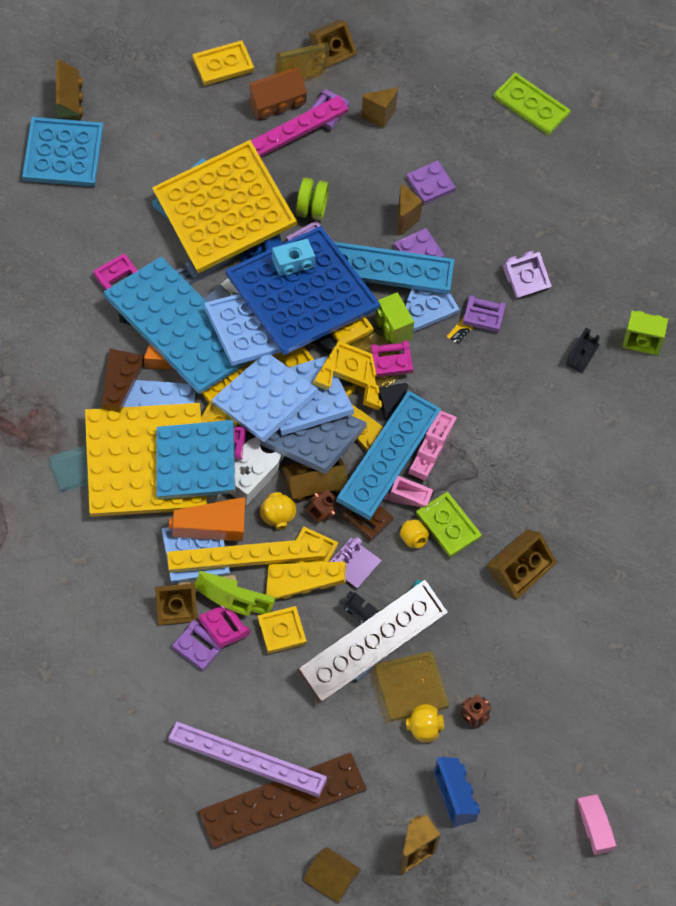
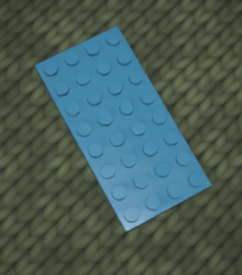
M162 256L103 292L104 298L199 395L250 362L231 366L205 311L204 303L207 301Z

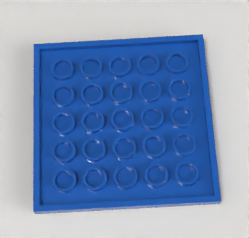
M322 226L278 245L282 246L308 239L315 254V266L309 270H301L290 275L279 276L272 261V249L227 269L225 273L283 355L380 309L381 306Z

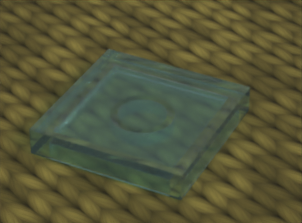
M86 445L50 456V461L62 492L88 484Z

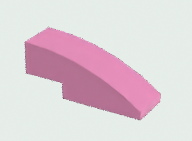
M398 476L384 499L405 505L427 507L433 489Z
M598 795L577 798L587 838H590L594 855L614 851L616 843Z

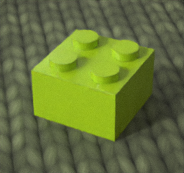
M398 292L378 300L381 306L380 309L375 311L376 318H374L377 328H381L385 342L397 344L406 340L412 341L414 320Z
M631 311L622 348L659 356L665 338L668 318H663L660 315L645 314L642 311Z

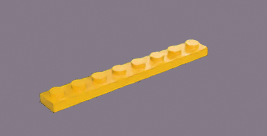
M323 538L167 552L169 573L325 559L326 557Z

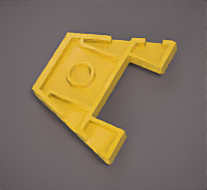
M338 341L313 380L312 385L328 390L331 387L332 375L364 387L363 405L379 410L382 407V403L378 397L379 386L376 385L375 381L376 370L373 354Z

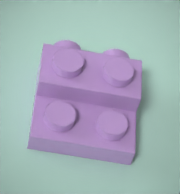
M533 251L524 253L523 257L519 259L516 256L508 258L506 263L502 265L508 283L511 282L516 299L552 287L540 252L534 254Z

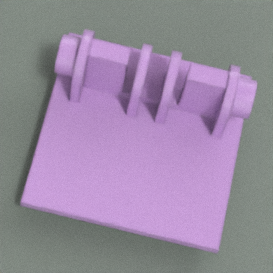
M358 537L355 539L350 538L330 561L346 562V581L356 588L365 581L382 561L361 545V539Z

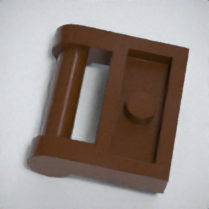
M381 506L378 507L370 520L359 515L374 528L372 530L355 517L354 514L356 512L347 509L341 516L345 521H349L363 532L370 542L393 521V516Z

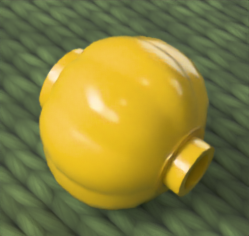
M280 492L269 494L259 510L261 519L269 526L276 527L277 530L287 528V524L294 519L297 512L293 500L286 495H282Z
M430 704L419 705L413 710L410 718L406 719L407 731L411 730L413 736L418 741L431 743L439 737L440 731H444L443 714L439 715L438 709Z

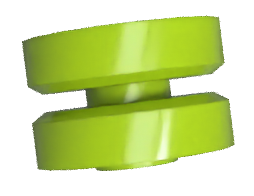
M306 177L303 178L297 197L296 217L306 218L309 215L310 208H312V220L322 221L328 198L329 182L320 180L314 191V180Z

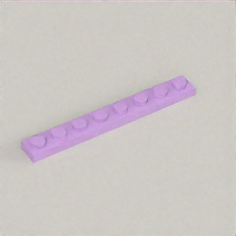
M176 722L168 738L169 742L316 797H320L327 781V776L180 722Z

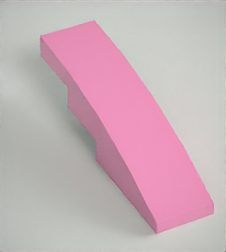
M440 411L426 433L425 440L418 450L417 457L411 465L408 474L425 481L427 480L457 417Z

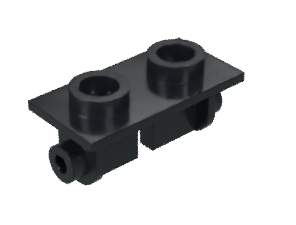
M349 591L346 595L348 599L340 601V604L344 606V610L349 614L357 616L361 624L379 612L370 603H367L363 608L362 605L365 599L356 592Z

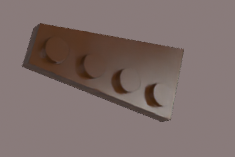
M109 349L102 409L121 412L144 366V355Z

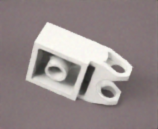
M257 437L248 440L244 444L242 460H236L235 458L236 493H231V495L235 498H245L246 506L269 483L285 457L277 452L271 454L263 452L260 439Z

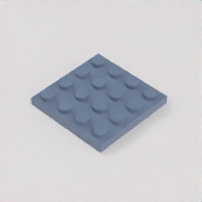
M348 415L281 436L278 429L265 442L261 440L260 442L262 446L326 474L367 428V422Z

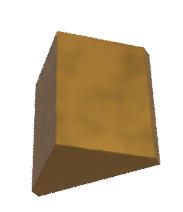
M397 87L362 94L361 117L384 128L396 111Z
M405 185L400 186L398 235H403L418 223L421 216L422 200Z
M195 583L155 587L158 625L198 621Z
M325 847L315 857L303 881L334 902L339 903L361 869L333 850Z

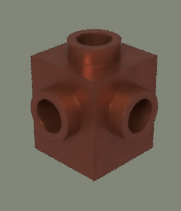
M326 489L322 494L318 491L310 499L312 503L305 510L319 524L325 517L330 519L337 512L335 508L340 503L336 502V497Z
M476 694L473 698L469 697L463 702L461 716L474 729L480 724L484 725L490 719V703L484 697L481 698Z

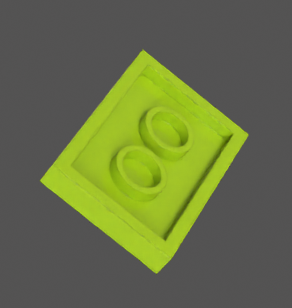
M448 492L428 503L427 507H422L416 511L417 517L450 558L482 538V534Z

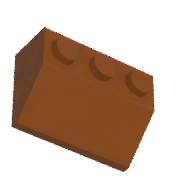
M299 66L249 83V105L257 120L266 119L271 115L283 113L291 108L306 104L307 92Z

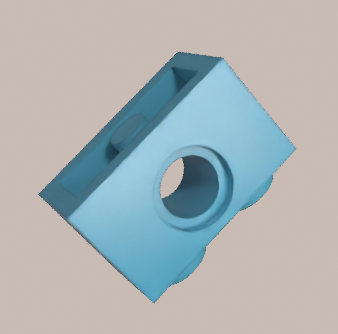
M308 239L272 248V261L279 276L290 275L294 272L313 268L315 266V254Z

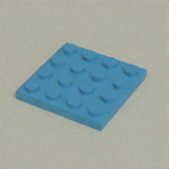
M32 117L22 175L23 181L95 187L103 123Z
M233 420L157 427L158 500L236 493Z

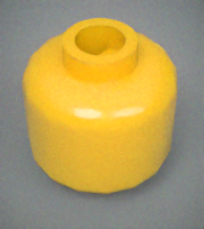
M409 520L402 525L400 536L408 547L421 548L427 543L429 533L420 521Z

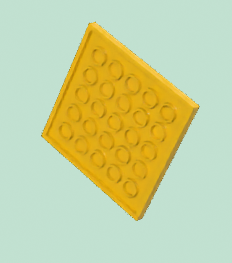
M251 140L152 187L197 273L209 269L298 225Z
M200 403L123 407L120 413L105 409H85L90 517L174 512V510L207 504V496L162 500L157 498V427L201 423Z

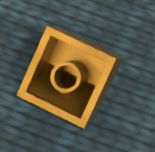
M336 20L308 33L313 49L325 67L334 65L357 54L346 21Z

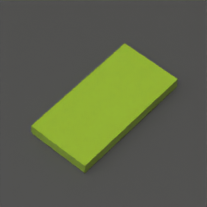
M516 72L493 95L494 99L548 136L571 113V110Z

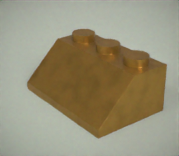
M56 59L57 119L80 121V117H83V106H80V102H83V91H80V88H83V77H79V70L60 59Z
M341 458L326 474L299 462L282 466L289 494L292 499L302 500L307 496L315 495L318 491L322 494L326 489L335 492L342 491L348 482L346 466Z
M526 529L486 566L495 581L512 597L518 599L557 564V561L542 534Z
M427 814L422 817L418 815L409 822L399 870L401 875L436 854L440 833Z

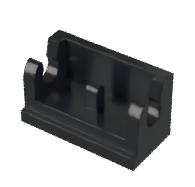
M588 328L584 329L570 352L566 366L582 374L600 346L599 335L593 338L590 336L591 331Z

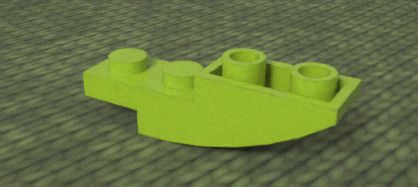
M199 571L195 588L217 604L249 616L251 611L259 614L271 612L275 597L237 587L238 581Z

